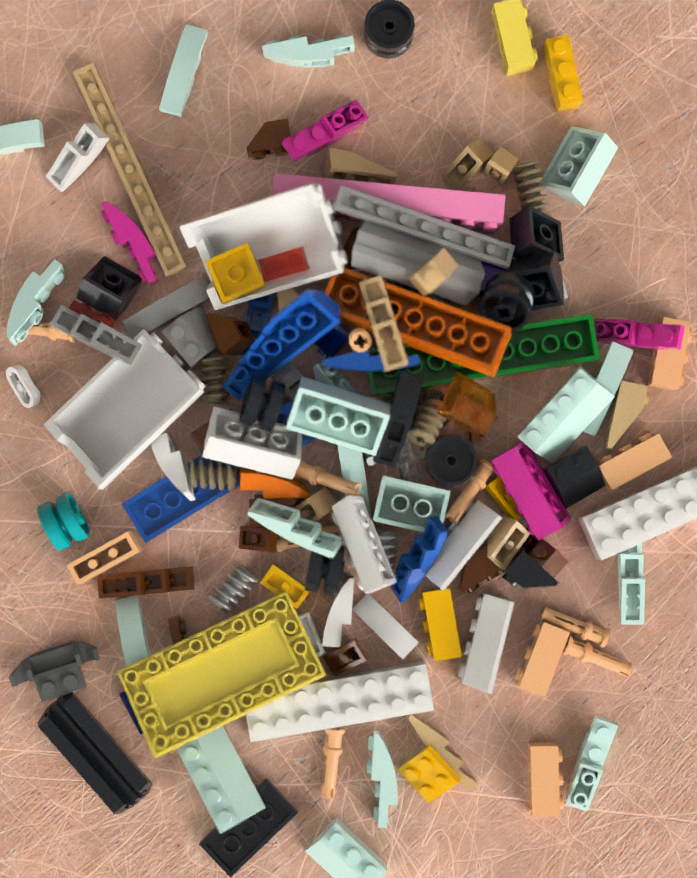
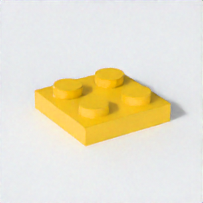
M248 243L205 261L223 304L266 287Z
M430 744L403 762L397 769L428 803L456 786L461 780L460 776Z

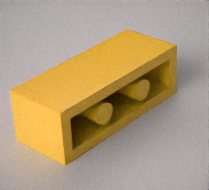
M569 35L547 38L542 49L556 112L579 108L583 98Z
M446 587L444 591L440 588L421 591L422 597H418L420 611L425 610L426 619L422 620L424 634L429 633L430 642L426 643L428 656H433L434 662L462 657L450 588Z

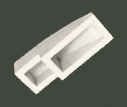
M84 123L75 139L67 141L46 178L60 192H63L89 167L110 138L95 123Z
M167 433L159 435L151 443L158 464L165 475L190 501L195 500L193 487L189 480L187 459L180 450L176 451L174 441Z
M348 577L332 603L324 628L322 646L341 647L342 624L351 625L354 577Z
M369 593L352 609L402 659L419 643Z

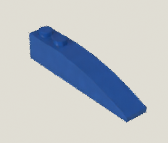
M315 290L304 291L271 318L224 382L223 387L238 400H241L253 374L268 379L340 322V306L325 292Z

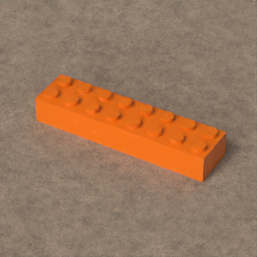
M344 268L343 273L331 276L325 293L340 306V321L374 333L359 282L371 279L372 277ZM384 282L402 344L495 377L511 337L510 327Z

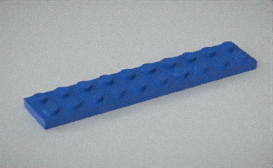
M292 400L281 406L276 423L287 425L293 405ZM302 434L301 448L317 438ZM202 454L194 459L195 465H198L200 459H203L204 466H207L209 460L212 459L205 458ZM212 460L213 466L216 467L219 461ZM221 462L223 468H225L227 463ZM166 476L122 503V506L144 542L147 543L230 491L227 484L224 490H220L218 483L215 489H211L208 482L206 488L203 489L199 482L197 487L193 488L195 500L190 501ZM237 478V484H236L235 488H237V487L239 486L238 478Z

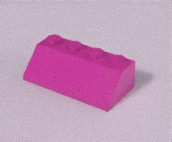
M524 442L518 443L491 460L494 472L497 476H501L505 483L504 488L507 494L514 498L517 503L516 509L518 513L525 517L528 522V530L533 536H536L538 541L562 529L571 519L569 512L533 451Z

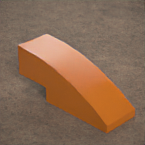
M238 467L240 490H261L263 499L309 498L306 484L295 478L288 479Z

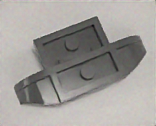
M71 641L31 654L9 675V680L12 687L26 681H35L41 702L86 688L87 684L81 665L91 660H100V656L96 646L85 642Z

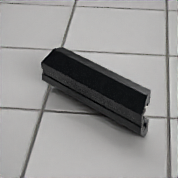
M73 692L58 697L55 702L46 708L38 721V727L114 814H120L134 807L149 793L153 783Z

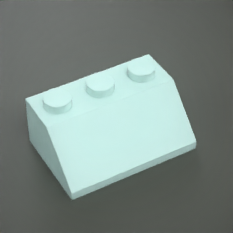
M571 126L542 176L544 180L538 184L546 186L545 189L568 202L585 206L618 147L606 133Z
M382 476L372 521L424 532L429 517L438 516L440 521L444 523L451 491Z
M337 816L305 849V852L333 878H381L387 872V863Z

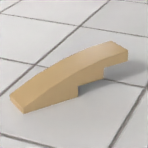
M382 275L359 282L385 371L409 365Z
M408 715V719L426 746L430 744L460 776V782L470 790H473L477 781L473 776L460 768L463 763L462 758L446 747L449 742L448 737L417 715Z

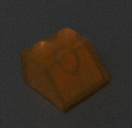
M456 372L437 414L473 434L487 435L497 415L495 393L465 375Z

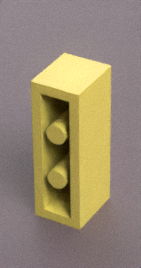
M506 0L494 3L491 13L506 76L533 70L538 61L536 48H532L530 40L533 39L531 27H527L526 24L527 9L525 4L522 5L521 0Z

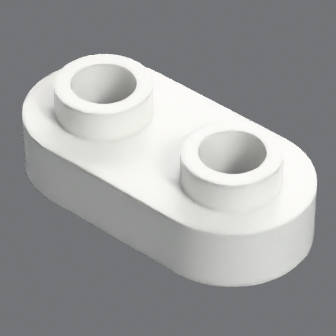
M19 364L7 368L6 378L21 404L26 408L38 405L41 394L31 380L28 371Z

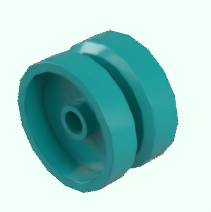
M69 492L56 497V505L48 501L37 507L42 527L58 551L72 546V538L77 542H81L90 537V529L77 501Z

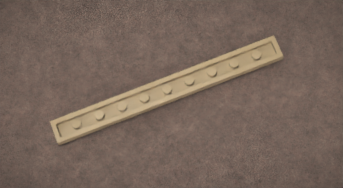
M94 63L73 71L96 125L110 138L106 143L107 149L165 276L169 277L187 269Z

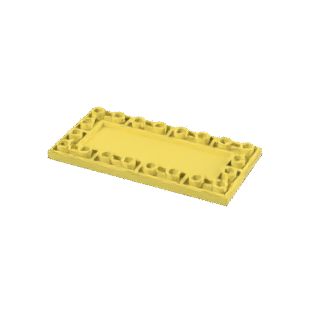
M287 591L117 671L154 758L168 753L326 676Z

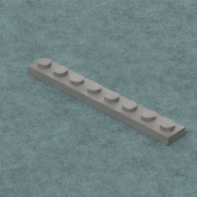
M340 185L333 206V210L504 269L510 267L515 249L514 245Z

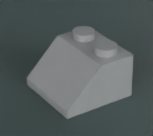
M201 306L180 316L162 331L193 369L201 364V360L210 357L218 350L217 341L209 328L206 312Z

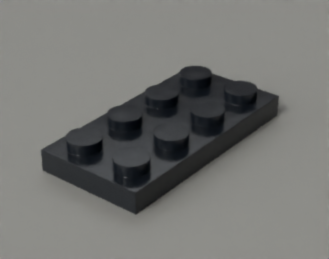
M267 778L256 787L266 806L265 809L221 834L217 827H214L199 842V845L230 878L298 813L294 806Z

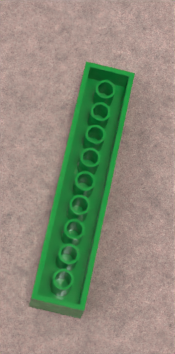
M593 314L530 323L523 326L520 330L512 332L495 377L596 362L600 357ZM404 344L403 348L406 357L418 354L419 366L392 371L367 372L371 397L394 393L401 371L422 377L421 389L494 378ZM378 347L368 349L370 357L380 355Z

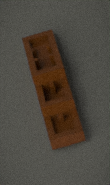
M193 566L97 576L99 599L195 589Z

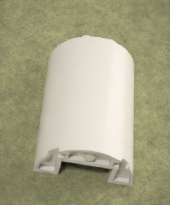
M311 183L180 225L188 248L197 247L211 282L206 291L214 310L344 272V264L348 263L340 238V235L343 234L342 226L339 221L335 220L333 214L335 213V210H333L334 204L331 199L327 200L320 184ZM248 243L266 287L223 304L205 261Z
M145 329L133 339L142 344V347L131 365L115 358L110 360L43 424L57 441L68 447L86 468L84 472L100 489H104L204 393L205 385L190 369L186 372L182 368L185 365L176 354L172 357L160 345L163 341L154 332L150 335Z

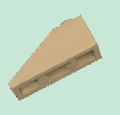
M329 148L324 162L325 178L383 184H395L397 179V173L348 150Z
M621 380L612 402L603 445L604 449H612L644 409V405L647 406L650 398V393L647 392L648 386Z

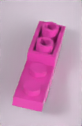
M354 100L323 116L315 124L285 138L281 144L295 162L307 155L310 157L333 144L367 121L369 117L358 101Z
M106 201L103 202L104 210L101 213L105 222L112 225L113 231L110 233L116 244L120 243L123 248L131 245L128 251L133 261L138 260L141 268L137 270L142 281L147 280L150 285L159 282L150 263L157 256L145 235L122 211Z
M594 318L597 342L610 344L613 341L628 347L681 350L685 326L640 323L634 320Z

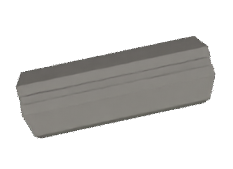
M365 221L359 229L354 243L351 266L376 276L382 275V278L417 289L408 277L439 252L442 247ZM446 249L459 266L429 294L467 305L479 294L480 285L485 275L482 263L477 259Z

